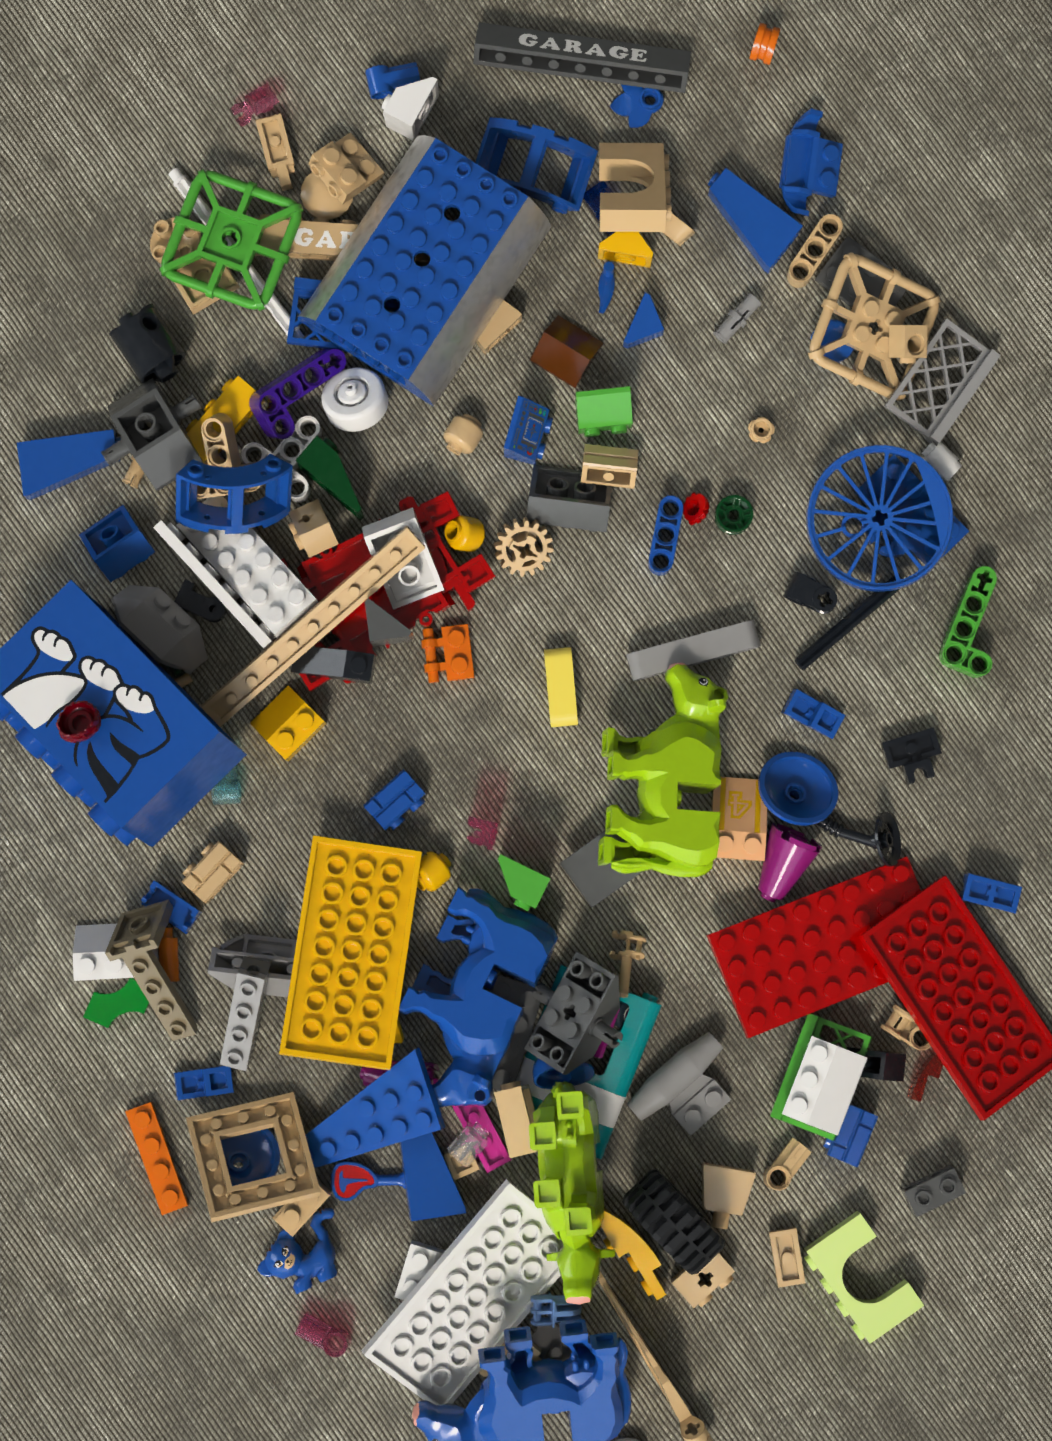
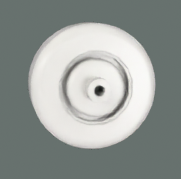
M355 367L342 370L328 380L322 391L321 402L326 416L332 425L343 431L357 432L374 426L382 419L388 408V394L382 379L375 372L366 368Z

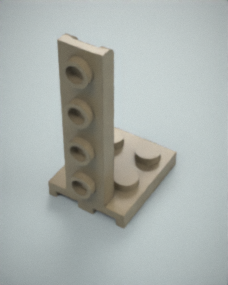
M165 900L121 913L105 954L109 961L123 959L171 1040L174 1041L196 1035L198 1027L152 949L159 947L173 911L170 901Z

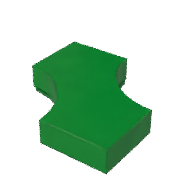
M130 978L127 984L117 992L111 994L94 992L83 1017L109 1028L115 1019L124 1013L140 1012L145 1014L150 1003L136 980Z

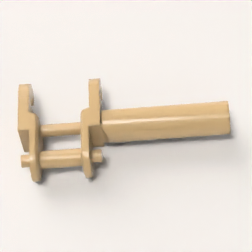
M613 930V938L625 940L626 942L625 951H619L618 954H615V951H610L609 953L611 959L621 960L619 994L621 998H626L629 993L632 959L640 960L645 958V954L641 951L642 944H645L647 939L641 935H633L631 931L622 930L620 934H617L618 931ZM630 943L636 944V951L630 950Z

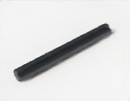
M895 575L885 583L896 581ZM900 589L872 593L795 659L797 666L801 670H805Z

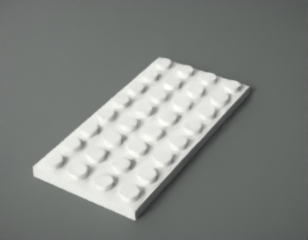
M506 1179L361 1350L364 1356L421 1399L435 1405L453 1404L482 1369L479 1364L478 1349L502 1346L505 1342L504 1330L518 1327L531 1311V1307H533L531 1296L545 1294L561 1276L557 1261H547L546 1254L561 1251L563 1242L557 1239L547 1225L542 1208H537L531 1198Z

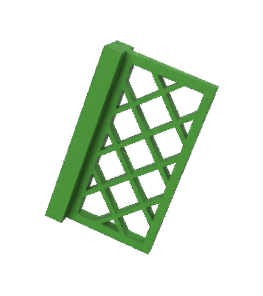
M808 1014L770 1117L834 1141L835 1134L783 1115V1109L812 1036L822 1039L820 1035L824 1025L834 1028L839 1038L831 1043L834 1045L841 1043L844 1049H847L845 1040L854 1036L863 1039V1045L857 1054L864 1057L872 1037L816 1015ZM840 1031L848 1033L849 1035L842 1037Z

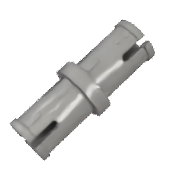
M748 293L735 310L731 309L727 313V319L713 332L714 336L723 344H727V341L740 327L744 328L746 326V320L762 305L761 302L754 295Z

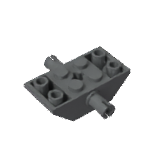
M151 378L108 405L110 417L121 434V440L101 451V454L111 467L114 463L131 453L154 488L159 491L175 481L176 474L191 460L194 459L203 463L181 425L183 419L202 409V406L193 393L175 406L169 405L155 379Z
M576 951L555 991L544 983L536 985L535 988L542 993L539 994L533 990L532 996L547 1007L527 1042L525 1050L560 1073L567 1075L593 1057L602 1041L611 1048H616L620 1044V1042L613 1038L616 1037L622 1041L623 1034L610 1026L620 1008L619 977Z

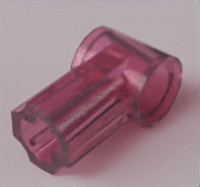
M308 1312L303 1316L295 1332V1335L323 1349L331 1357L343 1355L351 1344V1337L347 1331L341 1328L337 1329ZM332 1336H338L343 1340L344 1345L342 1349L332 1347L330 1342Z

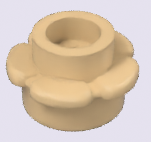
M758 417L749 423V437L754 442L767 443L771 440V435L774 434V425L767 418ZM763 428L764 431L760 433L758 430Z

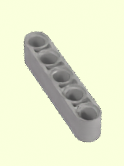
M750 620L627 654L626 657L633 681H638L664 674L669 666L674 663H685L687 667L756 649L761 647L755 622Z

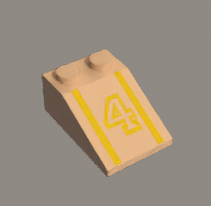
M721 777V785L713 790L711 807L712 812H720V842L717 858L765 861L767 807L759 794L758 779Z

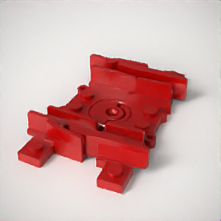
M448 491L420 504L419 507L411 496L399 502L401 512L413 507L444 590L394 610L384 585L369 597L371 601L409 630L415 628L418 619L422 626L429 627L433 623L430 612H444L453 606L455 602L448 592L454 590L468 612L472 611L475 601L470 593L496 578L482 554L457 567L442 543L436 528L460 516ZM363 533L338 544L335 552H333L332 548H329L327 554L321 552V559L312 557L301 562L297 570L302 578L300 579L301 583L320 602L371 557ZM281 559V561L288 567L285 559ZM364 601L331 630L340 640L328 648L370 653L377 656L369 639ZM428 617L429 621L424 622L423 618ZM327 633L322 639H325L330 633ZM320 641L314 645V647L327 648ZM299 674L310 692L332 679ZM343 680L346 684H349V683L352 682V681H345V680Z

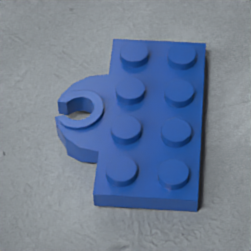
M895 455L888 459L883 505H885L906 467ZM883 465L870 476L878 505L880 502ZM908 470L888 508L921 482L910 470ZM866 480L859 489L874 506ZM925 485L903 501L892 512L930 501ZM931 505L893 516L935 521ZM876 511V516L872 518V521L878 522L879 526L884 525V520L887 519V515H882L880 511ZM955 516L951 539L944 555L969 532ZM892 521L936 546L940 545L936 526ZM890 526L908 550L912 551L926 565L936 551ZM872 528L865 532L866 538ZM886 530L890 537L893 557L897 558L906 554ZM876 531L871 537L869 545L875 542ZM882 546L878 550V554L889 557L886 546Z

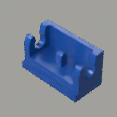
M970 873L964 874V887L960 892L962 900L1016 914L1022 887Z
M154 880L150 885L148 893L142 897L141 904L148 906L169 900L173 906V911L168 922L187 934L202 911Z

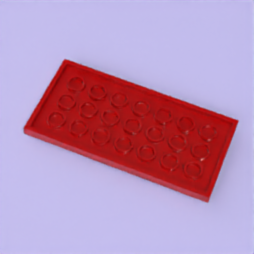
M908 857L897 860L898 863L895 866L888 867L883 865L706 935L746 1038H751L888 983L886 977L858 936L921 891Z
M946 875L938 878L858 936L980 1121L986 1120L1052 1070V1034Z

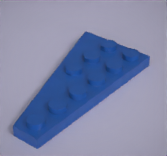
M420 1047L414 1049L391 1067L390 1070L386 1071L305 1135L314 1168L445 1128Z

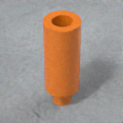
M166 928L158 947L159 962L170 981L177 982L180 981L178 938H173V928Z

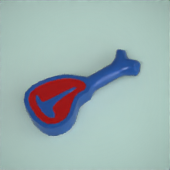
M356 1161L338 1162L333 1167L331 1173L332 1191L335 1197L342 1201H350L356 1198L364 1189L377 1186L398 1185L406 1189L403 1172L379 1175L367 1165Z

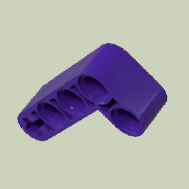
M339 349L319 350L251 395L249 400L250 409L263 432L268 437L286 439L293 434L295 424L286 407L341 372L346 365L345 354ZM328 362H329L330 365H331V366H321V365H325V364L328 363ZM308 368L312 372V378L309 382L305 378V372ZM286 382L291 387L290 393L287 396L283 391ZM265 396L269 400V406L266 410L261 405V401ZM278 420L282 423V430L279 433L275 430V424Z

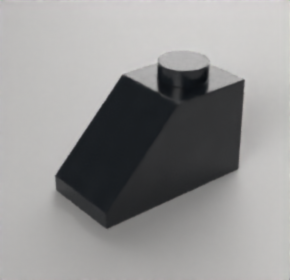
M847 1047L849 1051L854 1053L861 1050V1048ZM867 1050L865 1057L868 1059L861 1077L887 1081H904L906 1054Z

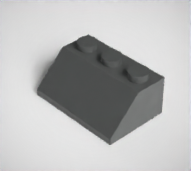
M534 465L527 508L528 522L532 523L536 519L539 525L583 529L591 532H607L612 486L580 483L581 470Z

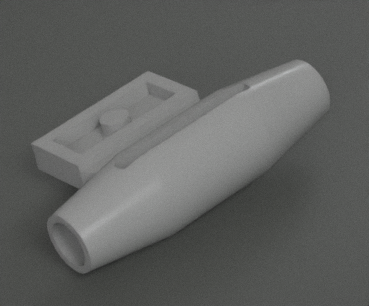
M710 1032L686 1045L644 1082L627 1103L628 1107L642 1121L669 1104L673 1117L691 1136L732 1100L712 1077L703 1074L723 1049L722 1045Z

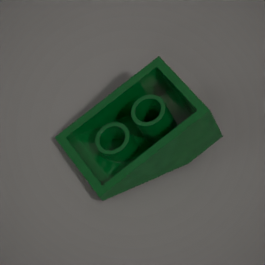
M316 436L295 460L301 471L361 521L364 515L338 454L340 452L337 450L338 447L327 437L322 440Z

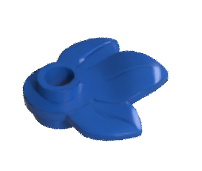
M621 85L624 93L611 103L610 108L618 115L629 116L630 128L646 125L652 113L659 111L663 105L661 91L658 89ZM652 97L655 102L649 105L645 102V99Z

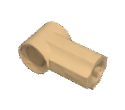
M792 1137L771 1166L765 1169L763 1173L765 1185L777 1191L786 1189L793 1176L812 1152ZM780 1170L784 1176L783 1181L780 1185L775 1186L771 1183L770 1176L773 1171Z

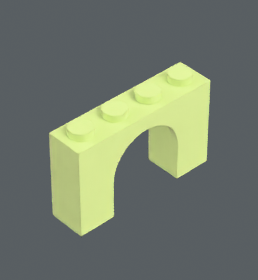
M856 1211L806 1246L804 1250L808 1255L804 1259L812 1271L818 1268L824 1277L819 1281L828 1294L834 1292L838 1297L839 1301L835 1304L844 1317L851 1316L855 1322L851 1327L859 1339L866 1338L871 1344L922 1308L924 1304L905 1279L875 1299H859L847 1292L842 1279V1271L846 1260L859 1248L877 1237L861 1213Z

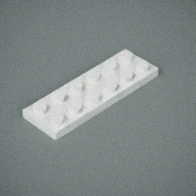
M223 496L210 497L203 502V504L228 507V502ZM180 523L176 525L276 638L281 636L319 603L252 528H248L247 533L225 534V530L209 529L208 533L186 527Z
M162 520L157 523L153 528L264 649L271 645L273 639L276 638L275 635L263 622L258 625L254 621L258 618L248 605L245 603L240 605L236 601L240 598L239 595L226 582L223 585L219 583L218 580L222 577L208 562L205 565L200 562L204 557L190 542L186 545L182 542L185 536L171 522L168 525Z

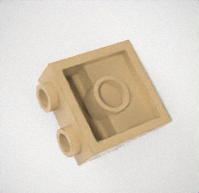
M351 132L337 142L331 141L313 153L308 164L312 173L325 183L331 196L337 198L342 205L381 179L385 173Z

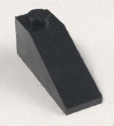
M311 647L292 664L291 673L372 684L376 656L370 653Z

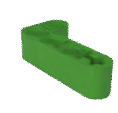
M988 566L977 568L969 576L939 651V660L942 665L973 678L986 675L992 668L991 657L987 653L971 647L997 581L995 571ZM982 574L986 575L985 580L988 582L980 588L979 592L974 591L980 584V579L977 577ZM968 598H974L978 601L979 609L974 612L968 609L966 605ZM958 623H964L968 626L969 634L964 637L958 634L956 630ZM948 648H955L959 652V659L957 661H950L947 658L946 652ZM974 658H980L984 662L982 672L973 669L972 660Z

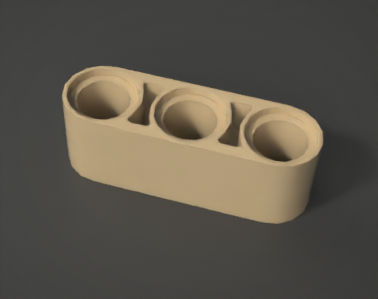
M828 214L820 219L790 264L787 272V281L791 286L795 288L806 286L820 267L843 229V223L838 216ZM823 225H833L836 233H825ZM811 246L818 247L821 250V255H810L808 248ZM802 268L807 276L799 279L794 276L793 270Z

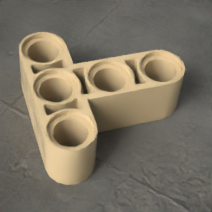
M217 413L203 422L201 433L208 465L241 467L253 464H241L233 422L228 415ZM213 422H217L221 426V433L214 430ZM219 448L223 449L226 452V460L222 459L219 456ZM197 485V499L228 495V490L203 489ZM263 485L244 488V493L256 491Z

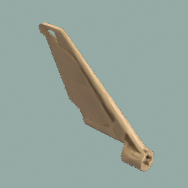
M600 1271L599 1283L679 1419L681 1435L684 1441H713L704 1422L694 1417L688 1410L686 1404L662 1370L640 1333L632 1324Z

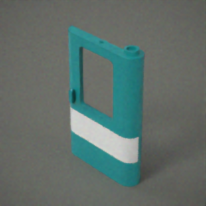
M560 965L551 988L553 991L557 989L568 967ZM630 992L628 997H620V1001L629 1006V1012L621 1029L623 1034L622 1041L617 1040L620 1044L614 1048L603 1075L594 1073V1076L589 1081L574 1086L576 1091H585L595 1099L597 1104L600 1142L595 1144L596 1158L598 1159L603 1157L662 1006L657 1003L658 997L643 992L642 997ZM545 1005L544 1008H543V1011H542V1013H541V1016L543 1015V1013H544V1011H545V1009H546V1007H547L546 1005ZM527 1051L516 1081H521V1085L529 1084L534 1107L537 1110L545 1097L552 1092L550 1091L551 1089H543L534 1084L532 1070L534 1062L538 1058Z

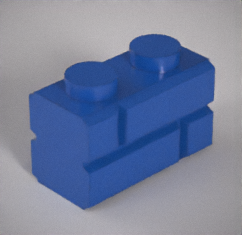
M403 769L363 806L384 830L391 828L394 831L405 821L402 816L411 809L414 813L425 803L423 797L426 793Z
M850 1104L839 1135H836L834 1141L825 1138L823 1147L826 1148L825 1154L858 1167L878 1116Z

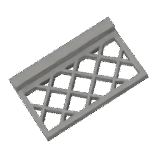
M947 318L944 319L927 344V355L929 352L939 351L941 366L928 368L927 358H917L916 363L912 365L884 405L886 409L922 434L927 442L931 443L933 441L935 444L941 442L1001 356L995 350L986 348ZM946 328L955 333L957 344L943 346L942 334ZM938 341V347L933 348L936 342ZM973 346L980 353L974 361L965 362L963 347ZM957 348L960 363L946 365L944 350ZM922 364V365H923V369L917 370V369L920 367V365ZM971 365L966 372V366ZM961 367L962 379L959 383L950 384L947 369ZM942 370L945 385L931 387L929 371ZM924 372L926 388L913 390L911 378L914 374ZM907 385L908 391L902 392ZM950 387H955V389L951 393ZM945 388L946 402L943 405L934 406L932 390ZM927 391L929 407L916 409L913 393ZM909 394L911 410L901 411L893 405L899 396ZM935 409H940L936 415ZM930 410L932 422L926 429L918 423L917 412Z

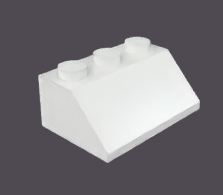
M117 923L76 926L73 946L74 981L134 978L122 958L109 961L105 954ZM158 948L152 949L159 961Z
M812 1036L782 1114L829 1133L839 1135L868 1058Z

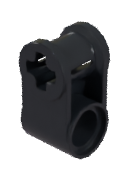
M794 572L783 595L786 599L820 614L830 613L837 604L835 591L799 572ZM825 594L830 596L828 601L832 604H826L825 607H821V601L817 597L822 598Z

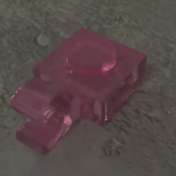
M266 83L244 96L246 100L234 104L230 110L234 116L243 112V115L236 119L240 127L250 122L253 113L257 116L260 113L268 112L279 101Z

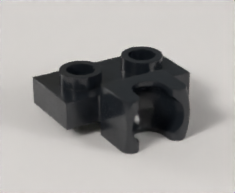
M934 727L880 743L888 769L901 766L907 785L915 782L914 772L917 768L924 772L926 778L935 777L929 757L941 754L942 752Z

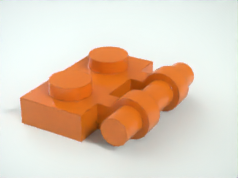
M468 624L441 627L442 638L437 639L434 638L433 628L422 630L423 640H421L422 649H425L426 656L424 671L428 673L429 683L439 682L438 672L446 671L448 682L474 679ZM435 648H444L445 662L437 663Z

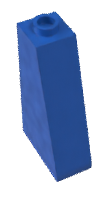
M727 168L721 174L716 172L708 183V186H710L709 198L761 268L769 274L800 234L803 225Z
M112 429L17 442L23 496L28 500L35 499L109 466L101 451L120 441L121 436L118 437L117 433Z
M432 1132L399 1142L410 1221L466 1213L465 1205Z

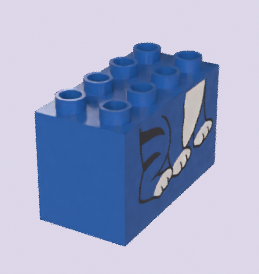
M72 580L0 648V720L2 722L6 720L18 732L15 738L27 751L38 760L42 758L55 770L51 775L64 790L74 798L78 796L87 806L92 808L88 815L109 836L115 835L126 846L135 838L151 847L157 844L247 755L179 684L124 631L119 623ZM88 701L100 712L101 726L94 736L83 742L70 743L63 740L56 726L60 712H63L65 706L71 702Z

